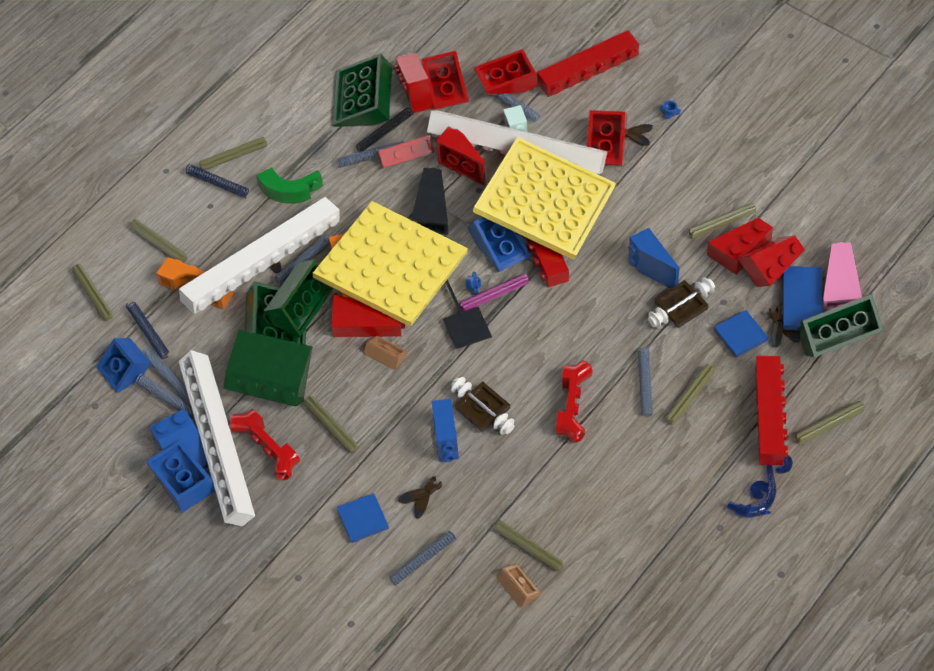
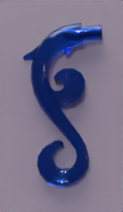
M789 455L784 457L783 467L776 468V473L783 474L792 469L793 461ZM767 465L766 468L768 483L756 481L750 487V494L755 499L763 498L764 494L761 493L762 491L767 493L763 502L756 506H751L752 504L743 505L740 503L738 505L729 501L727 508L734 511L736 515L746 518L771 514L768 510L774 503L777 489L772 465Z

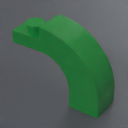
M272 167L256 175L258 186L267 197L286 204L310 200V192L316 191L323 186L322 175L318 170L293 181L279 177Z

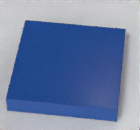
M747 310L714 327L716 334L736 358L768 341L766 333Z
M374 493L337 507L351 543L389 529V525Z

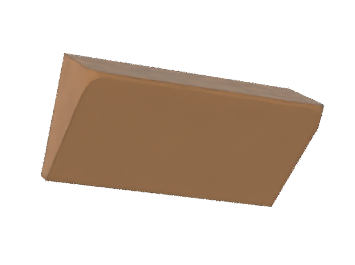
M378 336L367 341L364 350L365 355L394 370L398 368L408 354L406 350Z
M518 564L502 568L497 577L498 581L519 607L527 605L541 595Z

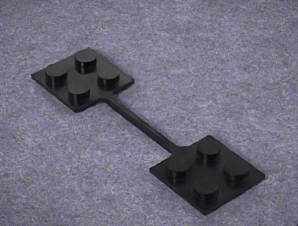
M447 279L445 283L458 312L455 315L443 318V321L455 348L459 349L492 338L479 307L467 311L462 310Z

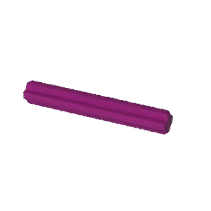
M526 274L519 275L461 301L460 308L464 311L473 309L528 284L529 279Z

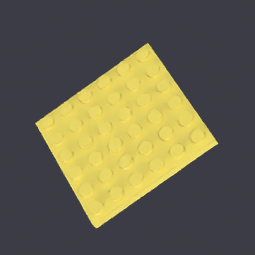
M517 137L474 206L473 212L575 260L612 194L616 183Z
M371 201L313 272V278L411 327L465 257L468 248Z

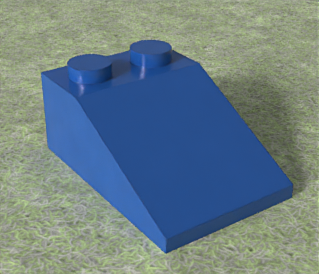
M485 217L474 221L467 227L476 245L498 272L531 257L520 234Z
M650 228L629 237L628 261L632 267L635 266L638 272L669 288L679 283V266Z
M185 409L149 427L152 437L161 452L180 440L203 469L208 467L199 432Z
M180 440L146 461L170 499L182 513L215 492L210 476Z

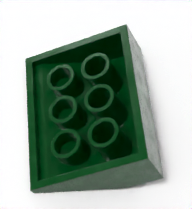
M381 53L337 70L333 114L334 127L374 126L389 120L392 65Z
M254 281L246 292L245 330L306 345V330L301 337H296L274 326L264 312L280 288Z
M239 329L226 368L223 389L296 407L304 401L313 346Z

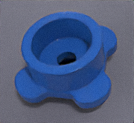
M671 100L666 101L659 108L667 119L681 113V110L677 108V103Z
M473 272L472 276H467L466 288L468 291H473L474 294H477L478 289L481 288V279L477 277L476 272Z

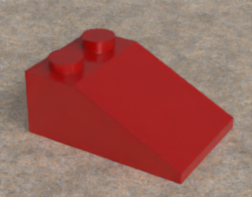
M523 49L474 67L487 94L523 93L538 87L536 72Z
M456 51L422 59V66L429 80L434 110L469 102Z
M589 110L587 147L607 151L605 165H623L628 118L626 111Z
M448 126L436 140L438 164L485 185V164L483 158L461 131Z

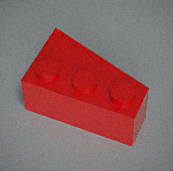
M412 53L396 57L395 73L398 75L400 84L403 86L413 113L433 109L429 80L417 54Z
M758 217L709 241L707 256L737 275L743 269L737 257L769 243L772 240L773 227Z
M795 235L784 236L745 255L739 256L737 259L757 287L771 286L805 249Z

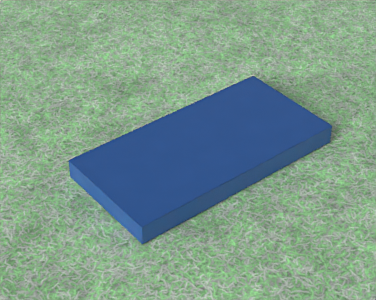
M789 266L783 273V330H801V320L822 313V267Z

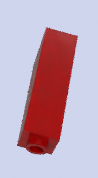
M333 295L331 326L333 338L402 337V329H405L404 323L358 300Z

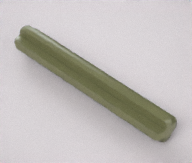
M260 137L199 161L200 168L207 170L267 147V141L264 137Z
M750 203L689 229V235L692 239H695L755 214L756 206L754 203Z
M134 219L130 223L132 230L173 259H178L182 263L187 260V255L139 220Z
M80 264L73 266L74 275L105 321L112 319L113 314L83 267Z
M710 364L705 365L667 414V423L674 425L714 374L715 368Z
M313 396L305 399L304 402L307 408L349 453H353L358 449L357 443Z
M857 401L796 433L795 438L799 444H803L862 413L865 410V406L861 401Z
M502 520L496 523L495 531L557 572L563 567L562 560Z

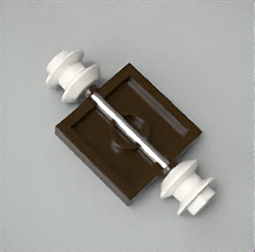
M703 277L702 283L695 282V290L683 280L655 298L654 303L658 307L655 309L656 313L649 312L648 321L651 326L661 328V323L667 324L669 318L680 328L706 311L709 305L703 298L706 299L708 297L707 293H714L715 285L712 280Z
M464 377L456 378L452 382L451 392H458L457 397L462 398L455 404V409L482 433L493 423L494 429L500 428L501 435L509 434L513 430L514 419L508 420V414L506 413L510 409V404L482 381L471 391L472 384L470 382L465 383L466 379Z

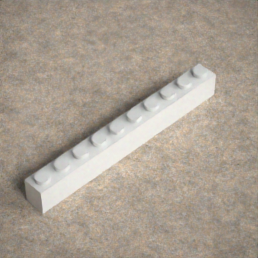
M439 110L431 111L427 132L432 133L433 137L439 138L449 126L461 131L474 147L478 144L482 145L485 150L493 151V149H498L500 153L507 155L516 138L519 137L595 174L603 173L607 151Z
M324 197L179 288L180 301L193 314L204 310L214 301L220 300L225 294L234 291L238 286L248 282L252 277L265 271L272 264L279 262L297 248L306 245L316 236H320L330 227L337 225L339 222V209Z
M190 350L179 360V365L225 523L244 526L255 517V513L208 355Z

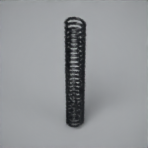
M408 107L403 109L391 120L361 140L359 144H356L357 150L359 152L367 150L373 143L375 144V142L386 136L388 132L390 133L392 129L397 128L403 121L405 122L407 118L414 115L413 111Z

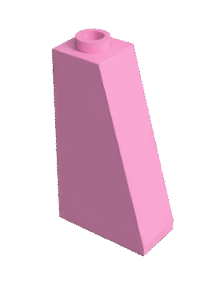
M851 242L832 244L822 312L862 297Z

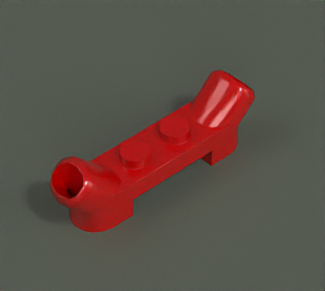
M584 360L575 366L564 365L562 388H567L569 391L566 412L558 411L556 434L566 435L572 443L581 441L585 436V428L574 418L575 415L579 414V404H576V401L581 398V387H578V385L590 378L593 373L591 365Z
M251 409L246 414H233L230 418L231 431L233 433H249L253 442L256 445L260 444L263 447L264 453L269 458L273 457L276 460L274 475L280 480L291 478L292 468L300 462V458L288 443L280 447L263 430L265 428L263 418L254 409Z

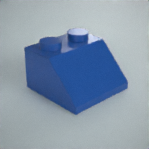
M114 338L96 367L116 392H120L135 383L139 374L144 375L151 363L131 338Z

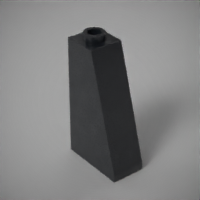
M424 167L411 221L438 234L449 235L442 169Z

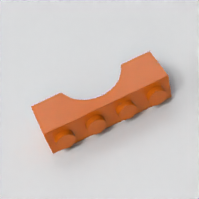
M167 257L156 275L160 285L176 290L199 277L205 271L198 269L194 265L182 263L178 259ZM230 291L222 296L220 300L211 303V305L224 310L235 292Z

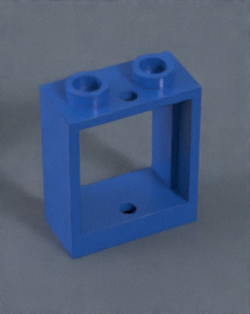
M451 398L432 401L439 462H451L459 459Z

